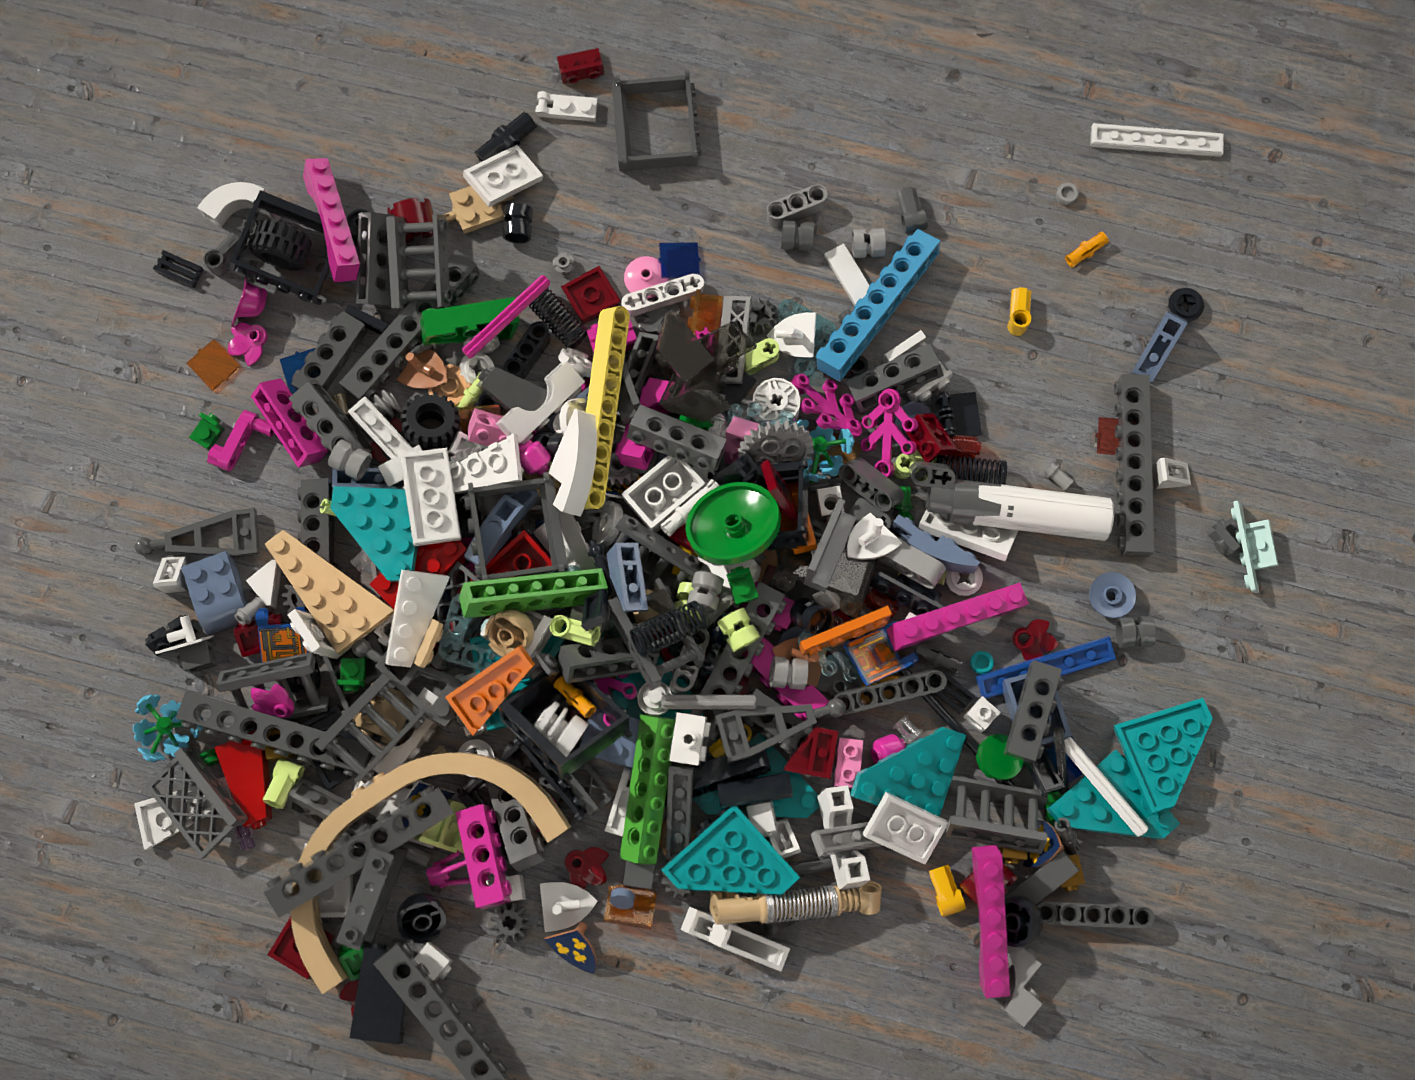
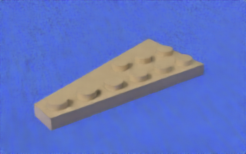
M282 530L265 543L277 564L338 654L341 655L357 641L394 615L393 608L313 552L288 532Z

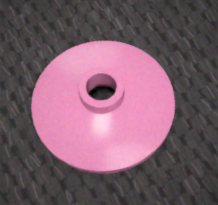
M648 256L637 258L625 270V285L628 291L632 293L667 282V269L656 258ZM644 272H649L650 276L643 277L642 274ZM649 295L646 299H651L657 296Z

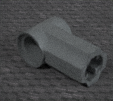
M906 187L898 191L897 197L902 212L901 222L904 233L914 232L917 229H927V216L925 210L921 209L916 188Z
M233 232L216 249L209 250L204 255V264L215 276H223L229 271L226 266L228 263L230 264L231 257L239 241V237ZM220 260L219 264L213 266L215 261Z

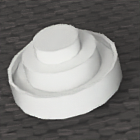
M661 682L658 688L650 691L647 683L644 684L637 695L641 711L649 716L665 714L669 709L662 708L661 698L662 695H672L669 687Z

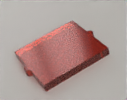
M1099 417L1098 433L1095 435L1098 438L1097 453L1115 455L1116 447H1119V439L1115 438V427L1119 425L1118 419ZM1128 420L1130 424L1137 425L1136 420ZM1128 439V443L1132 447H1137V443L1133 439Z

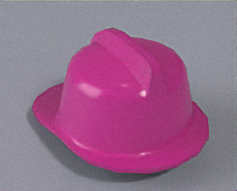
M247 276L245 278L243 294L232 321V328L238 317H255L265 307L267 290L247 282Z

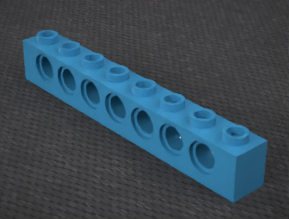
M919 229L913 235L907 237L904 247L894 254L889 266H885L882 269L878 280L870 284L864 298H860L856 302L853 312L850 315L847 314L843 319L842 326L838 331L835 330L831 334L827 345L819 349L816 355L818 370L839 382L843 379L939 255L940 240Z

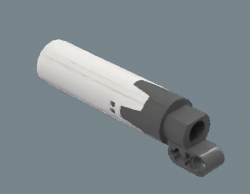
M917 461L909 469V475L916 485L928 487L925 505L927 511L947 514L948 522L1106 541L1112 531L1114 503L1111 498L955 479L952 469L948 465ZM918 469H926V475L923 478L915 477V472ZM944 472L948 475V477H944V481H941L939 476H935L943 475Z

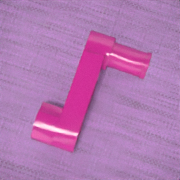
M245 409L237 420L224 447L215 444L210 449L207 462L230 472L235 467L252 431L256 430L269 437H272L275 432L266 420L259 418L258 414Z

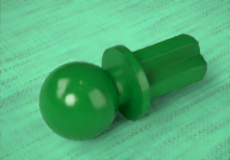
M900 486L904 499L895 506V509H900L895 519L900 515L903 518L907 517L914 521L913 515L909 512V509L914 508L911 505V488Z

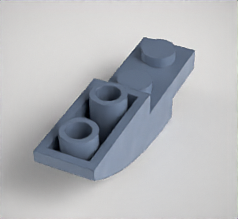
M529 490L510 493L509 495L504 494L479 528L485 567L512 536V529L538 500V492ZM470 543L464 558L477 565L479 564L478 556H473Z
M898 515L893 521L892 531L905 539L906 543L944 564L946 570L974 574L980 562L971 552L962 550L953 539L942 535L936 542L930 533L918 529L914 522L907 517L903 518Z

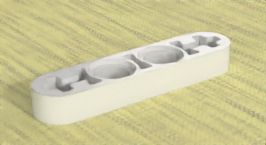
M698 274L686 275L629 293L622 298L621 306L628 310L631 317L701 295L704 289V280ZM690 283H694V285H697V287L694 288V286L690 285ZM670 288H676L679 293L672 296L667 291ZM649 295H656L659 299L656 302H649L646 298ZM631 302L633 305H635V307L631 308V306L628 305V303Z

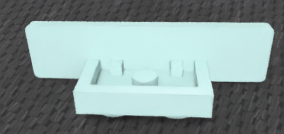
M1233 501L1234 508H1231L1232 518L1237 521L1239 530H1235L1238 544L1242 543L1243 552L1240 553L1242 566H1246L1248 575H1244L1247 589L1251 588L1253 593H1259L1255 570L1279 566L1270 521L1263 520L1246 524L1242 503Z

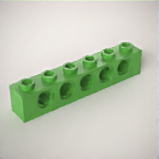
M602 568L464 582L459 601L464 618L496 615L508 609L526 612L584 605L586 597L601 589L607 591L608 586Z
M640 715L620 859L637 864H656L669 766L671 764L669 760L676 720Z

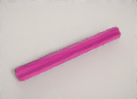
M544 275L536 279L462 348L463 353L468 358H473L550 286L549 279Z

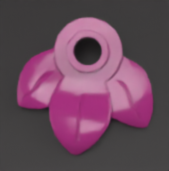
M238 323L231 329L235 337L228 344V354L234 356L244 355L247 366H251L262 356V345L267 342L268 334L265 328L260 325L250 326L247 323Z
M274 684L270 691L254 687L251 689V698L254 701L251 708L254 711L271 716L276 715L280 718L292 716L294 702L289 698L288 692L280 685Z

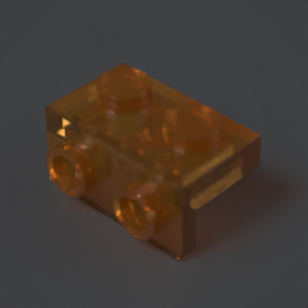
M696 289V296H691L690 309H694L693 317H688L687 330H691V338L696 339V330L701 332L707 327V331L710 333L716 332V337L713 340H718L723 296L701 294V289Z
M610 885L604 922L651 930L657 893L645 888L637 890L628 888L625 885ZM616 888L631 890L635 895L633 907L619 909L611 905L610 896L612 890Z

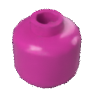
M530 440L519 448L521 467L528 475L537 473L540 476L550 468L548 463L551 460V455L540 442H532Z
M889 734L874 741L873 747L870 750L871 757L874 763L877 764L878 761L892 753L905 749L907 745L903 739H899L894 734Z

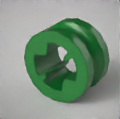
M215 748L199 755L208 767L219 763Z

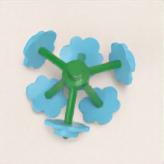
M798 420V427L803 425L805 431H807L806 428L809 425V421ZM817 426L816 430L810 432L815 454L814 461L811 459L807 460V470L812 465L811 473L808 472L811 483L814 481L818 482L819 478L826 479L827 475L834 477L839 474L840 467L844 465L843 458L840 455L829 456L827 450L830 446L841 445L843 452L851 454L852 447L854 446V437L849 429L840 430L839 440H836L833 435L834 430L831 428L822 429ZM820 455H823L826 461L821 462L819 465L823 475L816 474Z
M158 694L142 697L137 703L135 710L137 714L141 713V715L151 712L156 718L157 723H149L147 719H143L140 723L133 725L135 741H140L145 747L150 746L152 741H155L152 749L138 748V751L143 754L145 760L154 763L157 760H165L163 754L156 752L163 735H168L169 737L163 743L165 747L164 752L166 755L171 754L172 757H175L174 753L180 747H189L188 743L190 741L187 735L180 736L178 733L174 735L172 733L173 728L184 727L181 726L182 722L176 718L181 703L171 700L168 704L162 705L160 713L163 716L161 717L154 709L161 698ZM197 726L195 730L190 729L194 738L199 737V731H202L203 727Z

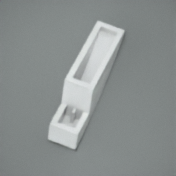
M574 409L548 473L562 483L553 505L561 512L581 517L587 502L595 469L597 427L595 415L578 409Z
M689 907L680 929L778 971H782L790 948L733 924L716 925L713 916Z

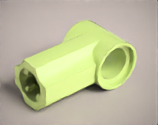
M563 615L555 616L550 622L549 628L551 633L565 640L595 647L601 635L600 626H596L586 632L581 626L582 621ZM567 623V628L562 633V626L563 624Z
M280 758L275 765L273 780L263 801L274 808L283 809L288 800V794L303 776L304 766Z

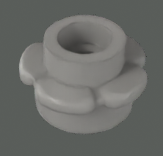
M560 253L558 257L553 259V266L556 272L560 274H568L574 268V258L571 255L568 256L567 253Z

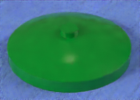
M748 482L729 483L714 488L695 503L687 517L686 535L692 549L702 559L720 565L738 564L758 556L771 545L780 529L781 514L776 500L765 488Z

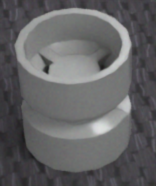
M872 228L870 232H867L866 229L852 230L853 258H866L867 254H870L872 258L885 257L886 241L884 228Z
M342 439L333 448L329 456L328 466L337 471L345 470L347 476L358 481L369 468L372 454L361 448L355 450V446Z
M695 572L691 585L694 590L689 592L686 605L695 600L701 605L705 614L716 613L719 602L717 595L721 594L724 579L710 572Z
M773 656L769 675L770 687L785 688L788 684L790 689L804 690L808 679V661L793 658L789 662L785 657Z

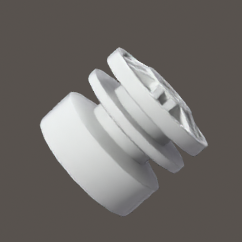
M772 378L765 380L756 388L752 404L754 422L767 426V421L772 425H775L776 420H779L780 424L788 420L789 425L797 421L800 409V395L797 388L791 382L781 378ZM772 401L780 402V406H777L776 403L772 404Z
M554 701L551 706L543 711L534 726L567 757L589 723L577 715L569 722L565 721L564 718L568 709L564 708L559 716L556 715L554 712L560 704Z

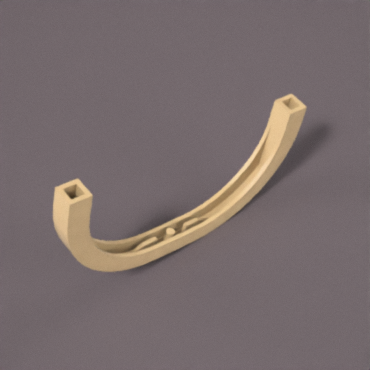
M436 754L410 761L386 775L384 772H381L371 779L373 782L366 788L363 785L351 793L353 797L336 808L313 833L298 863L302 862L305 865L312 861L311 856L318 851L324 849L327 852L334 848L333 843L339 840L354 822L402 789L421 779L439 774L471 775L487 780L504 789L526 809L547 842L552 841L570 829L571 825L547 791L528 774L515 766L497 758L481 754ZM312 869L308 872V877L311 880H318L322 877V873L318 869ZM293 882L291 893H297L300 887L297 883ZM318 894L291 911V922L301 959L318 989L324 994L347 979L348 975L334 953L324 932Z

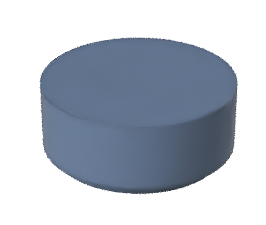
M626 888L612 890L610 896L611 905L619 909L633 907L635 895L631 890Z

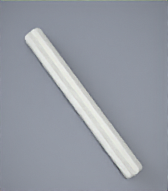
M1071 737L1063 740L1060 747L1138 837L1146 833L1148 826Z

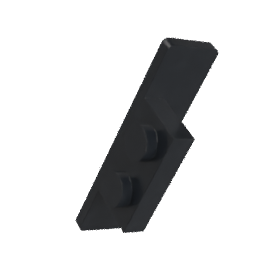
M878 572L870 583V586L878 592L893 598L898 603L913 609L920 615L944 607L939 604L942 595L940 592L924 587L901 573L895 580L882 572Z

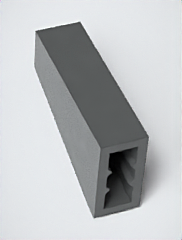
M492 367L489 370L487 368L484 369L479 375L478 379L480 381L476 385L507 412L515 407L527 411H535L543 405L547 397L546 389L497 367ZM555 412L551 413V414L548 416V418H550L552 415H554ZM544 425L540 429L537 427L534 431H550L547 425Z

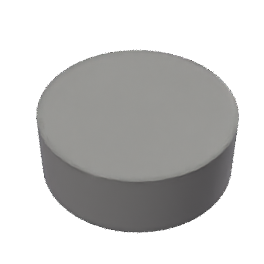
M1063 183L1056 191V200L1063 206H1071L1076 202L1079 190L1072 183Z

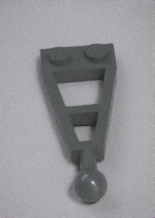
M255 508L229 511L164 533L165 539L150 540L147 537H141L134 544L135 551L140 555H148L153 549L165 548V551L168 553L213 556L226 551L232 557L260 554L257 510ZM232 521L234 549L205 547L204 529ZM194 533L195 546L175 545V539Z
M361 639L353 645L352 650L357 657H368L376 662V670L389 677L390 683L419 711L423 709L426 712L424 715L444 729L448 728L457 713L445 696L463 685L464 682L452 675L428 666L421 668L415 663L411 667H404L410 670L400 681L386 668L388 666L385 663L387 651L384 655H381L372 649L370 642L366 639ZM418 673L447 684L431 708L426 706L408 689Z
M835 698L830 700L827 706L813 709L811 704L737 709L715 715L727 762L731 763L752 757L817 723L816 718L827 715L835 718L841 717L846 711V705L841 699ZM805 713L806 721L788 730L786 729L782 715ZM774 715L779 734L750 748L741 718Z

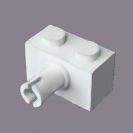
M677 712L669 761L700 765V761H705L707 747L703 746L704 737H709L711 723L707 722V717Z

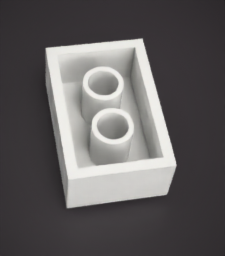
M668 455L624 491L622 496L642 522L650 530L657 533L661 530L660 525L675 513L674 510L677 507L683 506L706 484L687 462L679 461Z

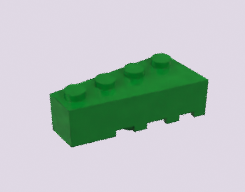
M516 297L440 309L430 308L422 311L420 326L423 345L463 343L467 338L474 337L483 330ZM519 315L496 335L499 340L513 338L520 323Z

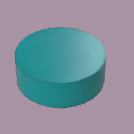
M977 651L970 658V668L979 675L988 673L994 666V659L987 651Z

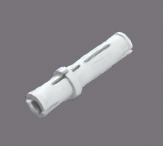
M711 479L683 506L677 507L674 510L675 513L660 525L661 529L668 536H671L684 523L686 524L687 517L695 503L703 495L719 487L718 483H714V480Z

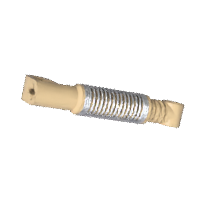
M869 881L862 887L839 890L836 885L819 886L818 888L814 887V889L812 887L810 889H790L783 895L757 894L756 896L739 898L738 893L710 891V912L716 925L751 921L769 924L781 921L788 922L789 920L829 918L840 916L845 911L853 912L857 910L862 914L872 915L880 911L882 887L879 883Z

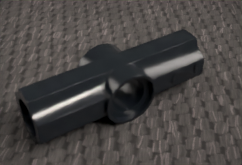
M521 113L507 126H499L492 133L491 139L474 152L480 162H483L515 145L519 146L520 141L537 128L536 123L528 113Z

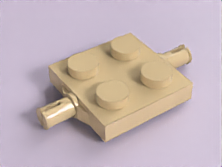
M469 186L449 193L453 204V211L443 215H446L448 222L457 220L462 227L463 233L466 234L504 220L502 203L514 199L512 195L488 207L476 191Z

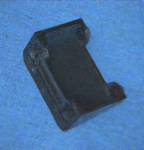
M813 531L818 547L823 534ZM847 543L827 590L842 595L839 606L843 613L859 618L877 566V558L865 560L847 558ZM783 548L769 587L787 592L793 589L797 580L804 582L816 549L795 555L791 548Z

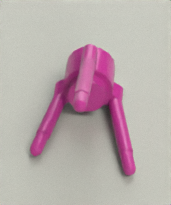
M457 850L456 853L453 852L442 860L434 862L432 867L426 869L427 877L432 887L439 885L440 888L451 885L471 884L470 878L447 880L451 878V871L467 865L466 860L451 866L446 864L462 852Z

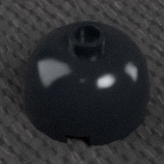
M413 894L401 903L397 911L398 931L404 939L407 937L413 940V943H426L436 939L440 935L443 926L444 928L446 926L445 910L439 899L431 894Z
M1012 896L1005 898L1007 945L1017 948L1032 943L1040 935L1043 927V917L1040 909L1026 897Z

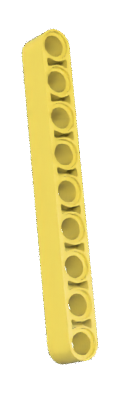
M623 306L604 309L599 315L586 412L596 416L597 452L592 484L584 510L599 509L605 501L630 320L629 312Z

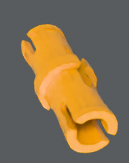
M1099 232L1090 240L1081 242L1077 249L1065 256L1067 264L1070 267H1075L1085 258H1091L1094 256V252L1109 243L1108 237L1105 233Z
M564 676L559 677L555 681L554 688L584 718H589L594 714L596 706L583 695L584 692L580 688H576L572 683H566Z

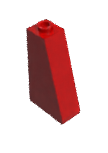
M257 729L254 730V731H252V732H249V733H247V734H248V735L254 734V733L257 731ZM230 740L214 748L232 797L249 818L243 824V827L256 830L266 826V821L272 819V806L263 801L270 786L269 762L266 760L265 750L252 747V742L243 740L242 743H237Z

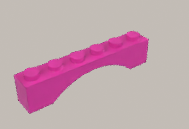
M328 158L306 159L303 179L307 192L314 200L321 218L334 282L357 280L360 262Z
M1017 583L896 622L886 630L894 651H898L967 625L1019 611L1029 603L1021 583Z
M996 845L972 847L973 873L980 924V987L985 998L1010 996L1002 855Z

